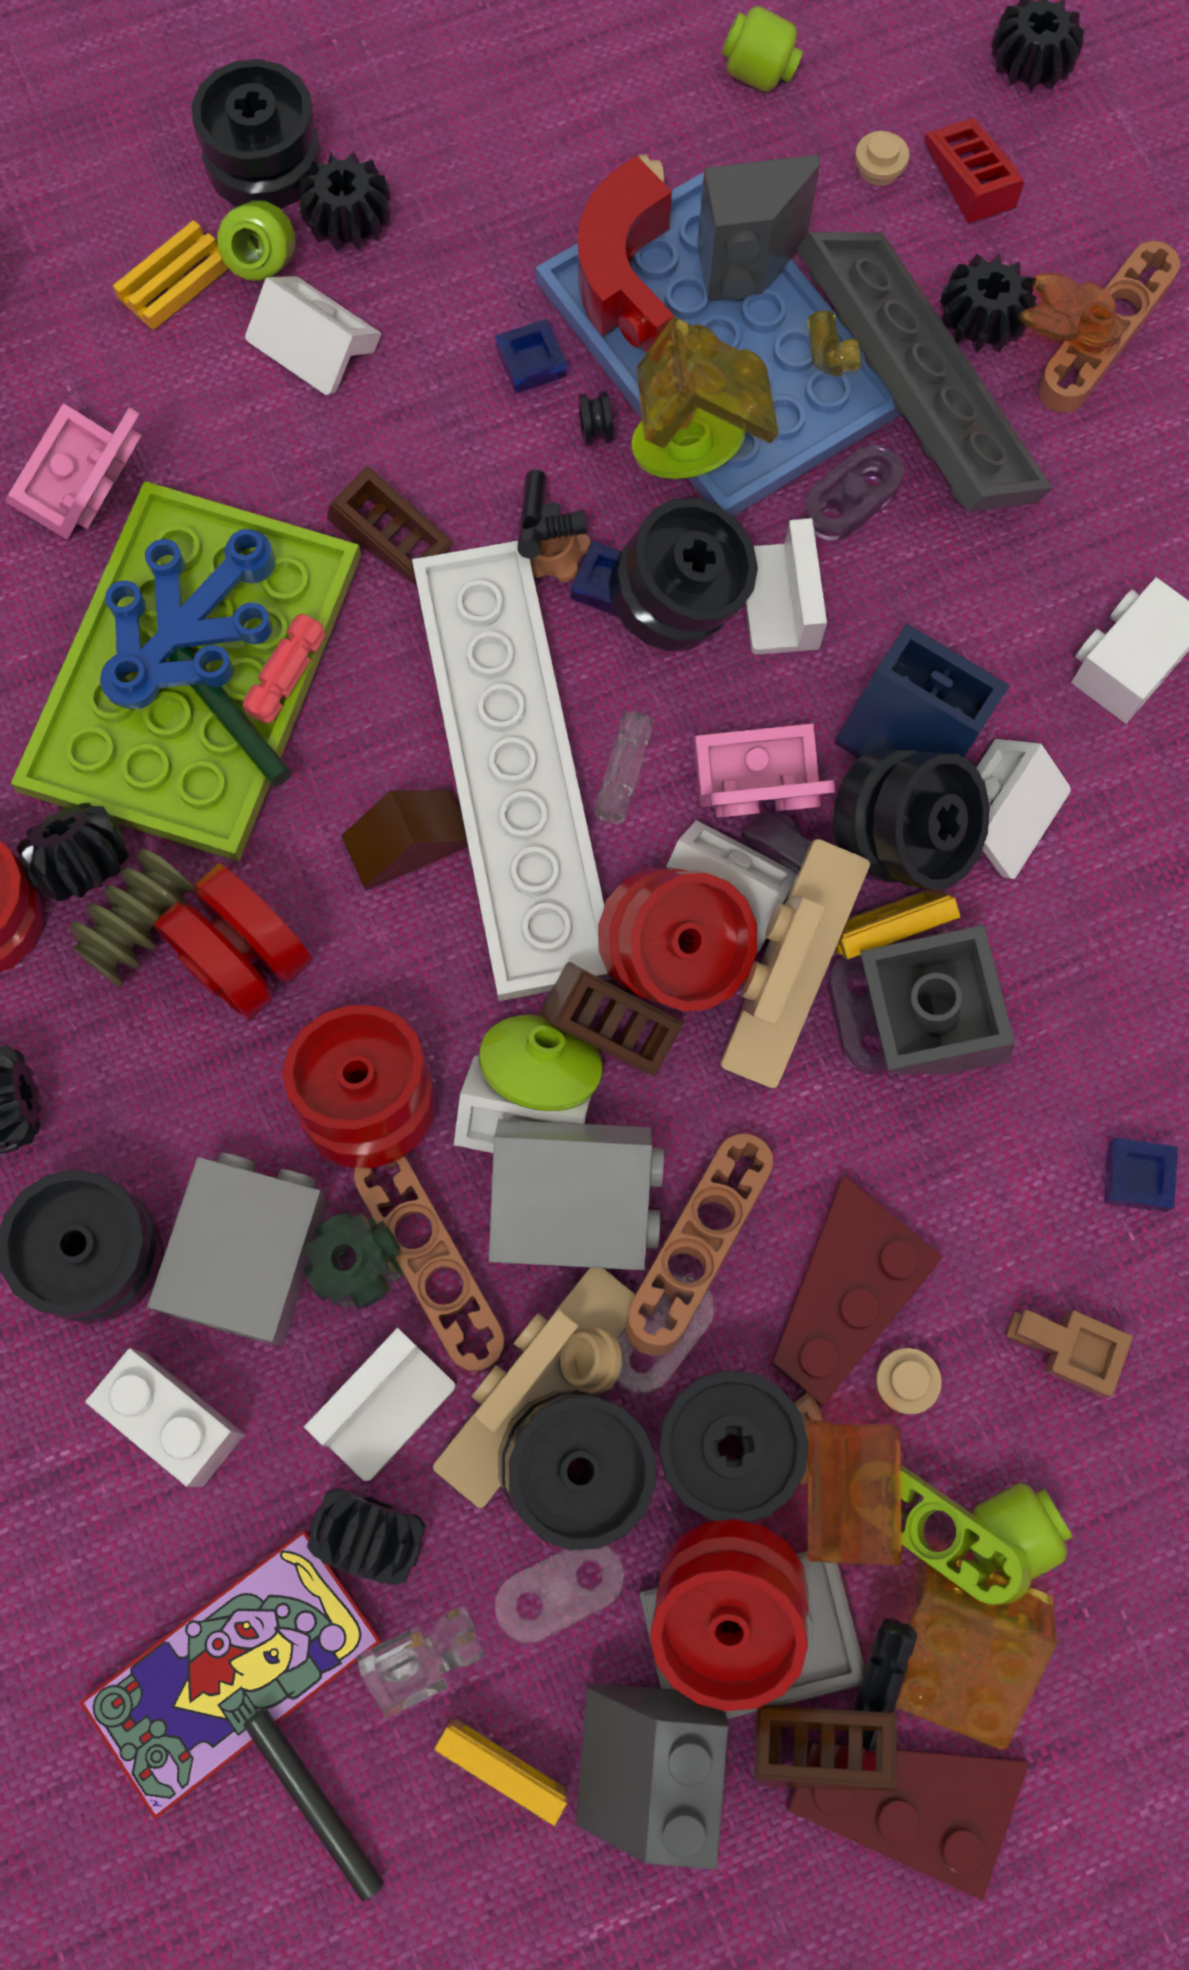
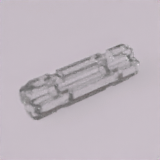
M626 711L622 716L618 729V738L615 739L603 777V788L599 790L594 806L595 816L602 821L613 824H621L625 821L630 805L629 796L633 795L645 756V746H648L653 730V719L647 714Z

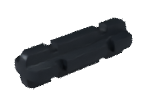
M886 1618L882 1622L873 1644L872 1657H869L855 1702V1711L894 1712L908 1669V1661L910 1656H912L917 1640V1633L911 1625L901 1623L896 1618ZM863 1731L862 1747H865L867 1751H876V1731Z

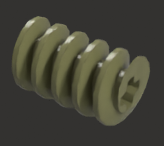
M145 849L137 854L144 873L129 867L124 868L120 872L121 878L128 889L127 891L112 885L107 886L103 890L104 896L111 908L107 909L94 903L86 908L94 924L93 928L76 921L69 926L77 945H68L103 977L119 988L124 985V981L116 966L121 963L138 969L141 963L133 948L139 945L155 951L158 945L150 932L151 928L154 927L152 924L175 902L187 904L183 896L186 891L195 894L194 886L162 857Z

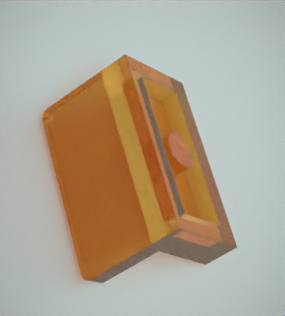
M809 1421V1561L902 1565L900 1427L895 1425H840L826 1421Z

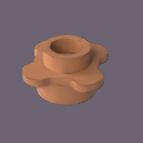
M568 534V537L562 536V538H559L557 536L556 539L551 538L550 540L541 541L539 555L530 559L533 577L540 578L548 575L558 578L560 582L573 580L579 574L582 556L591 550L592 543L586 534L576 536L575 534L573 536Z

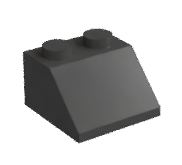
M818 155L704 168L697 247L708 300L724 298L738 300L749 295L762 294L798 252V246L808 234L820 168Z
M984 925L860 951L888 1073L953 1074L1010 1061L1015 1041Z
M587 1682L576 1825L646 1864L717 1870L728 1734L726 1711L697 1704L677 1690Z

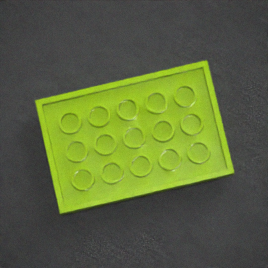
M144 481L11 781V785L18 793L62 807H68L69 809H73L81 803H90L92 806H104L109 816H113L117 824L239 862L270 783L190 685L160 688L156 699L148 706L140 709L120 707L107 698L101 688L100 675L106 662L117 654L115 617L106 604V592L112 584L118 581H130L138 586L146 602L145 612L139 618L143 648L158 632L155 576L145 560L146 549L151 543L159 539H168L178 545L185 561L184 570L180 575L181 604L183 605L226 559L224 554L225 546L235 532L242 529H251L266 536L275 556L273 572L265 580L258 583H244L240 581L205 619L233 616L241 605L250 602L261 604L267 610L273 629L266 641L260 644H248L242 640L209 645H217L225 649L233 664V676L226 684L222 685V688L281 758L360 561L361 552L359 544ZM256 548L245 549L240 554H251ZM162 556L156 564H168L174 556ZM127 596L122 598L117 606L125 607L130 605L134 597ZM299 614H305L323 625L325 637L315 653H308L307 657L311 660L288 698H280L279 702L283 706L274 721L268 724L260 722L245 712L243 700L252 685H260L261 681L257 677L280 640L289 638L286 630L294 617ZM259 618L250 619L244 624V628L254 629L261 624L262 620ZM208 645L193 646L189 648L196 655V653L201 648ZM219 660L211 661L206 665V668L209 672L217 671L223 662ZM138 672L126 675L121 682L134 680Z

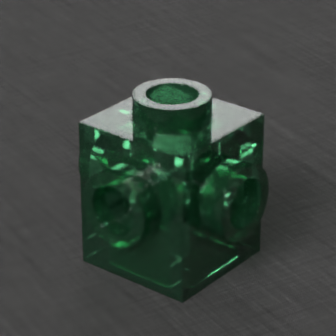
M347 1211L331 1217L315 1229L318 1238L303 1246L311 1262L304 1267L305 1275L311 1287L322 1301L330 1297L335 1305L349 1308L355 1305L357 1310L369 1307L390 1294L392 1290L389 1284L404 1276L396 1260V1257L400 1256L402 1251L390 1228L384 1221L376 1224L375 1220L360 1213L351 1217ZM353 1248L356 1252V1262L350 1269L344 1271L337 1257Z

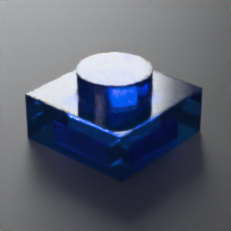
M547 319L495 335L496 351L515 394L567 377V363Z
M592 541L571 586L570 599L619 617L612 605L608 583L613 561L621 551Z
M1114 1138L1109 1141L1104 1204L1160 1212L1173 1210L1175 1207L1178 1146Z

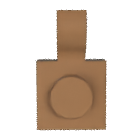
M1026 1309L1022 1311V1314L1013 1312L1005 1334L1007 1338L1020 1344L1050 1353L1044 1372L1103 1398L1113 1397L1133 1339L1132 1335L1075 1310L1065 1312L1061 1325Z

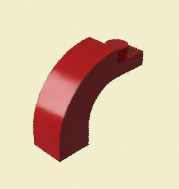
M636 155L610 173L598 185L585 205L578 229V287L586 314L601 336L619 325L625 339L633 347L640 346L655 362L672 350L674 314L634 273L629 262L640 249L669 230L672 191Z

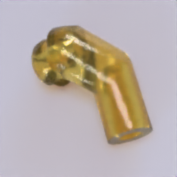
M818 311L807 318L811 356L818 370L833 377L843 376L842 372L857 371L861 367L859 342L852 338L838 343L834 313Z

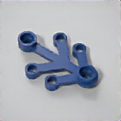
M242 529L235 532L225 546L224 554L226 559L183 605L181 604L180 575L184 570L185 561L178 545L168 539H159L151 543L146 549L145 560L155 576L158 632L143 648L139 618L145 612L146 602L136 584L130 581H118L108 588L105 601L115 617L117 654L104 665L100 675V684L103 692L112 703L128 709H140L148 706L156 699L160 688L192 685L202 682L213 687L222 686L232 678L234 672L233 664L225 649L209 644L242 640L248 644H260L270 637L273 629L271 619L265 607L258 603H245L230 617L205 619L240 581L244 583H258L265 580L273 572L275 556L266 536L251 529ZM256 548L251 554H240L245 549ZM162 556H174L168 564H156ZM127 596L134 597L130 605L125 607L117 606L122 598ZM259 618L262 620L261 624L254 629L244 628V624L250 619ZM208 645L196 653L194 660L165 662L176 648ZM219 660L223 662L217 671H204L206 665L211 661ZM138 672L134 680L121 682L126 675Z

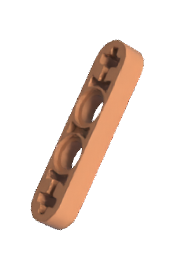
M1148 241L1140 244L1048 362L1038 385V395L1042 403L1049 409L1060 413H1069L1080 408L1168 293L1180 268V257L1169 244L1161 241ZM1151 266L1156 267L1158 270L1154 272L1146 286L1139 281L1144 270H1148ZM1115 299L1128 300L1135 305L1137 314L1132 316L1117 314L1112 309L1110 302ZM1088 336H1096L1106 342L1109 351L1103 354H1093L1083 347L1081 340ZM1073 366L1080 371L1075 383L1070 384L1066 389L1057 384L1065 380Z
M735 1134L721 1144L632 1300L625 1322L626 1335L631 1345L641 1353L657 1356L674 1350L682 1340L769 1179L774 1163L773 1155L767 1143L759 1137L751 1134ZM743 1155L750 1157L753 1160L752 1168L745 1172L737 1191L726 1186L730 1180L735 1162H738ZM709 1202L722 1204L730 1211L733 1223L723 1230L707 1228L701 1223L697 1210ZM678 1254L693 1255L701 1262L704 1275L700 1280L693 1283L678 1281L669 1271V1260ZM664 1293H666L670 1298L675 1299L669 1309L665 1323L672 1331L660 1328L655 1335L650 1334L644 1330L647 1319L641 1313L650 1317L655 1314Z
M403 1156L396 1162L385 1164V1167L393 1169L398 1166L401 1171L393 1177V1180L403 1199L412 1191L417 1194L418 1199L399 1204L385 1218L380 1210L391 1207L392 1204L382 1187L378 1185L370 1189L368 1188L367 1183L375 1177L374 1171L366 1168H355L354 1181L357 1190L449 1356L458 1367L468 1372L481 1373L492 1369L500 1361L505 1351V1337L502 1328L406 1158ZM412 1214L426 1217L432 1225V1235L429 1241L423 1247L417 1249H408L402 1246L396 1237V1230L400 1221ZM441 1269L456 1271L463 1281V1291L460 1297L447 1305L433 1302L427 1293V1282L430 1276ZM472 1300H476L480 1307L479 1311L467 1313L474 1327L480 1333L490 1329L494 1336L486 1344L489 1355L481 1360H478L473 1353H467L464 1356L460 1354L458 1347L465 1343L466 1338L456 1320L448 1329H445L441 1323L442 1318L462 1312Z

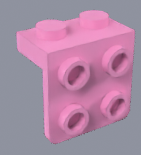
M63 403L10 490L5 502L67 540L76 524L88 529L142 436L132 429L140 413L129 407L112 434Z
M814 723L693 737L700 808L715 806L716 818L760 813L759 801L774 800L775 812L821 807L820 795L835 793L834 780L819 782Z

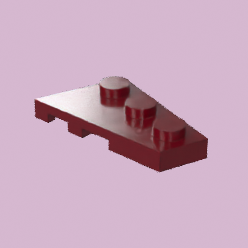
M845 1175L840 1178L823 1228L814 1246L811 1260L770 1363L803 1393H808L815 1399L819 1406H823L943 1258Z
M810 1739L808 1743L807 1767H820L821 1740ZM835 1742V1769H848V1743ZM862 1747V1770L876 1771V1751L870 1752L865 1747ZM897 1749V1791L792 1788L785 1807L791 1813L983 1900L1029 1762L1023 1758L999 1756V1758L964 1755L957 1752Z

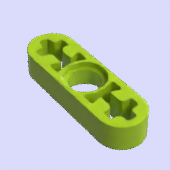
M873 1461L864 1465L857 1472L852 1483V1499L859 1513L983 1603L1010 1604L1025 1595L1031 1583L1032 1570L1028 1557L1020 1547L1007 1540L972 1513L900 1464ZM894 1478L895 1480L891 1486L892 1492L906 1503H915L917 1505L910 1513L896 1505L881 1504L878 1507L880 1494L873 1488L877 1480L890 1481ZM920 1495H922L923 1500L920 1503H918ZM937 1511L947 1513L953 1519L956 1526L954 1543L950 1548L942 1552L931 1548L924 1536V1525L927 1518ZM906 1520L905 1528H903L902 1523ZM977 1534L979 1540L973 1544L974 1536ZM970 1549L987 1559H999L1003 1554L1007 1559L1003 1570L1011 1579L1008 1585L994 1584L989 1588L986 1585L990 1576L987 1569L974 1560H963L961 1569L956 1563L966 1556Z

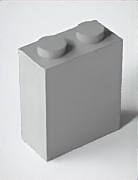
M498 1119L493 1150L489 1262L645 1270L646 1248L658 1249L660 1231V1210H648L649 1188L662 1187L664 1149L652 1148L651 1127Z
M219 1153L217 1162L197 1157L147 1307L161 1314L283 1347L329 1200L321 1190L314 1189L316 1179L298 1172L280 1169L278 1177L274 1178L255 1173V1162L236 1155Z

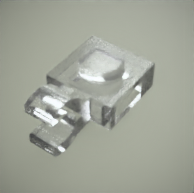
M465 1606L446 1612L437 1621L433 1632L426 1638L419 1625L356 1656L361 1676L386 1719L447 1689L448 1686L444 1673L457 1667L471 1665L485 1654L474 1632L476 1629Z

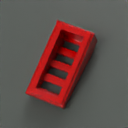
M974 117L926 133L924 142L968 223L1016 208L1024 181L1013 163ZM965 138L967 139L966 142H963V143H960V144H957V145H954V146H950V145H949L950 143H953V142H956V141H959V140H962V139H965ZM970 151H973L975 154L963 159H960V157L958 156ZM978 165H981V167H982V168L977 169V170H974V171H970V170H969V168H972V167H975V166H978ZM987 178H988V180H989V182L984 183V184H981V183L979 182V181L984 180V179H987Z

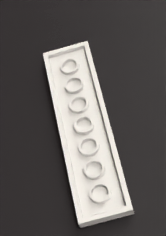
M518 541L412 559L498 1001L552 991L568 962H572L606 981L612 980L608 975L598 948V923L604 909L602 892L530 559L524 558L518 553Z

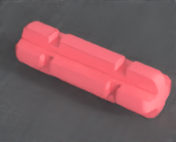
M299 614L294 617L286 630L289 638L280 640L257 677L261 681L260 685H252L243 700L245 712L260 722L268 724L274 721L283 706L279 702L280 698H288L311 660L307 657L308 653H315L325 637L323 625L305 614Z

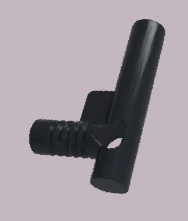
M531 470L525 476L517 545L518 553L524 558L538 556L541 549V541L550 540L551 538L556 539L557 536L559 538H562V536L568 537V534L573 536L574 534L589 533V520L586 510L575 511L571 514L566 513L565 515L564 513L561 514L559 503L545 504L547 476L540 470Z

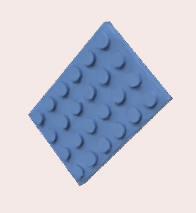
M703 172L671 190L669 230L640 249L629 262L634 273L674 314L672 350L654 362L640 346L633 347L623 336L619 325L603 336L593 326L583 307L579 293L578 243L536 266L535 275L537 284L641 419L669 401L694 395L720 397L730 401L739 408L746 426L745 438L739 450L720 467L708 473L688 478L706 502L720 506L733 517L902 414L895 407L893 396L879 374L867 364L865 353L853 334L839 321L836 313L792 260L787 263L762 294L749 295L738 300L728 298L707 299L697 247Z

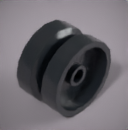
M262 59L235 61L216 69L199 85L192 102L193 126L198 143L202 149L207 176L217 194L236 207L254 200L267 201L282 209L300 201V178L310 176L311 162L322 164L311 97L301 78L282 64Z
M698 498L673 499L652 510L613 561L608 583L612 605L626 629L645 644L665 651L692 650L709 641L722 628L725 622L729 621L742 608L754 591L758 565L753 543L740 522L723 508Z
M894 748L874 749L858 758L841 782L834 802L833 831L837 847L869 860L870 867L866 874V879L887 883L901 882L907 886L929 890L949 888L965 878L980 858L989 826L990 805L986 785L975 765L959 754L918 752L916 750Z
M75 1169L46 1175L21 1191L4 1214L0 1228V1272L14 1295L38 1311L52 1314L64 1320L86 1324L116 1319L139 1304L155 1283L163 1256L159 1225L145 1203L102 1174Z
M727 1370L701 1377L677 1395L661 1425L658 1454L665 1480L683 1504L710 1520L738 1519L750 1522L770 1516L792 1498L806 1472L809 1441L801 1413L783 1389L757 1374ZM728 1434L737 1436L743 1445L742 1454L733 1461L726 1460V1456H721L718 1451L719 1441Z
M579 1390L552 1391L528 1402L509 1422L498 1449V1480L509 1506L541 1540L567 1550L600 1549L625 1537L645 1515L656 1487L655 1454L644 1428L623 1407ZM579 1458L580 1462L586 1467L582 1475L576 1479L571 1474L567 1475V1469L574 1459Z

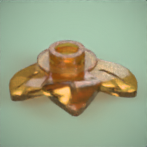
M1054 272L1039 273L1034 276L1033 285L1043 303L1022 311L1019 316L1021 322L1051 339L1059 341L1068 340L1075 349L1088 355L1105 354L1110 350L1111 346L1119 342L1124 331V324L1115 311L1116 303L1103 287L1091 281L1078 285L1070 277Z

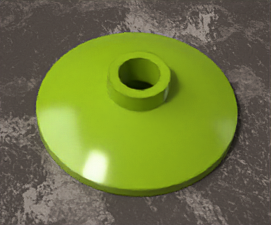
M710 395L678 398L657 407L641 420L632 436V452L637 464L646 472L657 477L682 479L699 476L720 467L736 454L745 438V421L739 408L726 399Z
M541 1015L514 1016L497 1023L485 1034L479 1050V1066L485 1080L492 1089L508 1101L532 1110L561 1111L574 1108L587 1101L595 1093L602 1076V1061L597 1048L552 1025Z

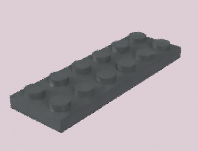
M808 232L797 250L810 268L811 278L825 291L837 310L839 321L851 331L865 353L867 364L879 374L892 394L895 407L901 414L907 417L922 440L923 450L936 462L950 483L951 492L955 499L968 512L1039 503L1053 488L885 235L875 232Z

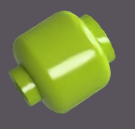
M755 6L746 15L738 12L720 55L727 58L726 70L731 77L760 92L766 93L774 89L780 79L787 83L790 82L803 51L794 47L797 40V28L793 22L762 6Z
M252 200L230 210L222 219L217 233L218 251L223 263L233 274L245 280L263 281L266 277H273L282 271L291 261L295 250V232L290 219L279 207L267 201Z
M1014 1484L978 1504L973 1509L972 1514L1024 1551L1031 1565V1581L1066 1561L1067 1547L1065 1542L1073 1538L1045 1488L1035 1493L1027 1484ZM977 1534L974 1536L973 1544L979 1540ZM972 1550L979 1564L987 1569L990 1575L999 1570L1008 1583L1010 1582L1011 1577L1003 1570L1004 1563L1007 1560L1003 1554L999 1559H987Z

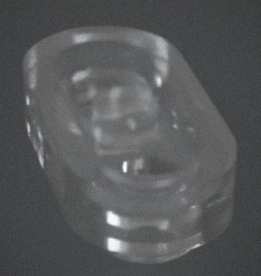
M689 1275L673 1276L678 1281L684 1283H693L699 1280ZM708 1290L680 1343L674 1350L664 1355L653 1356L654 1366L646 1373L636 1372L630 1365L629 1357L637 1349L631 1345L626 1335V1328H624L617 1338L622 1353V1365L616 1380L623 1388L634 1393L644 1394L658 1390L668 1381L713 1319L715 1307L710 1290ZM664 1293L655 1314L650 1317L641 1313L647 1319L644 1330L650 1334L655 1335L660 1328L672 1331L665 1323L669 1312V1304L674 1299L670 1298L666 1293Z
M607 1545L600 1549L592 1550L563 1549L514 1574L502 1585L495 1602L498 1623L508 1636L517 1641L532 1643L543 1640L611 1604L618 1596L623 1584L622 1564L616 1553ZM587 1561L597 1563L603 1572L601 1582L593 1588L582 1586L576 1577L578 1567ZM533 1592L541 1598L543 1608L537 1617L528 1619L518 1612L517 1600L523 1593Z

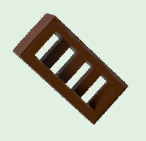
M368 465L329 505L327 519L333 525L415 585L417 583L413 562L406 554L417 542L422 539L430 545L419 558L445 554L454 543ZM369 500L375 507L363 518L357 511ZM386 513L393 519L379 532L373 525ZM404 526L411 533L396 547L389 540Z
M568 962L563 968L540 1013L541 1017L552 1025L654 1077L684 1024L679 1019L572 962ZM607 996L611 998V1001L596 1029L593 1030L589 1025L604 997ZM582 999L577 1011L575 1012L580 1000ZM627 1008H630L634 1011L616 1042L611 1038ZM648 1019H651L656 1024L641 1052L637 1053L632 1049Z
M763 1705L757 1708L754 1779L759 1786L897 1791V1713ZM782 1730H794L793 1766L781 1765ZM808 1730H821L820 1767H807ZM835 1730L848 1731V1769H835ZM863 1731H876V1771L862 1770Z

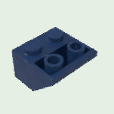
M906 624L876 669L834 744L857 758L874 749L889 748L916 750L918 752L959 754L964 758L1010 685Z

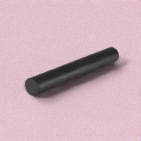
M267 1708L261 1709L243 1724V1727L360 1900L365 1901L383 1886V1879Z

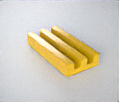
M193 220L112 285L116 297L154 331L229 268L223 263L216 239L209 233L204 235L201 226ZM206 255L208 256V258L205 261H203L199 266H197L194 270H192L188 275L184 277V273H186L190 268L197 264ZM166 288L168 289L166 293L159 297L150 306H145Z
M926 889L850 917L845 924L835 951L838 955L843 954L844 958L850 959L860 955V951L882 947L958 919L960 914L955 897L935 889Z
M457 1718L450 1720L434 1750L555 1826L567 1804L566 1787Z

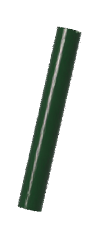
M179 647L175 649L168 659L170 662L194 660L195 654L189 647ZM203 682L190 685L273 787L282 785L290 778L291 770L222 686L213 687Z

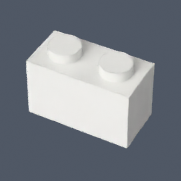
M1157 577L1141 595L1133 589L1130 590L1110 616L1116 622L1107 634L1097 629L1075 656V658L1082 662V665L1071 683L1125 724L1131 720L1189 652V601Z
M132 1348L126 1351L85 1401V1403L186 1487H203L245 1435L150 1355Z

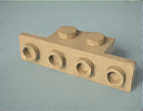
M815 839L810 843L785 905L779 903L771 916L765 938L769 939L770 942L761 963L754 962L748 978L744 981L741 997L746 999L721 1057L720 1065L722 1068L770 1088H776L779 1085L870 867L869 860L820 839Z
M589 1268L549 1320L537 1313L513 1343L523 1352L510 1369L505 1372L496 1365L471 1397L481 1405L433 1465L434 1471L475 1506L483 1508L501 1486L498 1480V1449L509 1422L532 1400L552 1391L576 1390L565 1379L561 1371L560 1355L564 1344L571 1335L587 1327L607 1329L617 1338L625 1328L628 1311L635 1294L604 1268Z

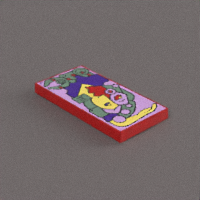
M307 1529L301 1531L79 1702L154 1820L254 1742L243 1727V1724L255 1713L266 1707L278 1724L383 1641L334 1567L322 1563L319 1558L314 1557L308 1550L307 1544L310 1533Z

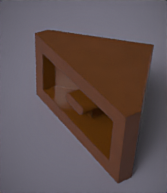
M451 790L389 791L341 835L365 891L468 848L463 817Z

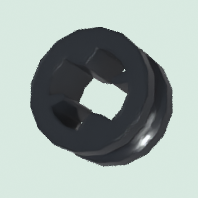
M600 391L595 399H589L586 394H578L579 421L584 446H592L593 441L597 438L603 439L605 444L613 443V422L607 391Z

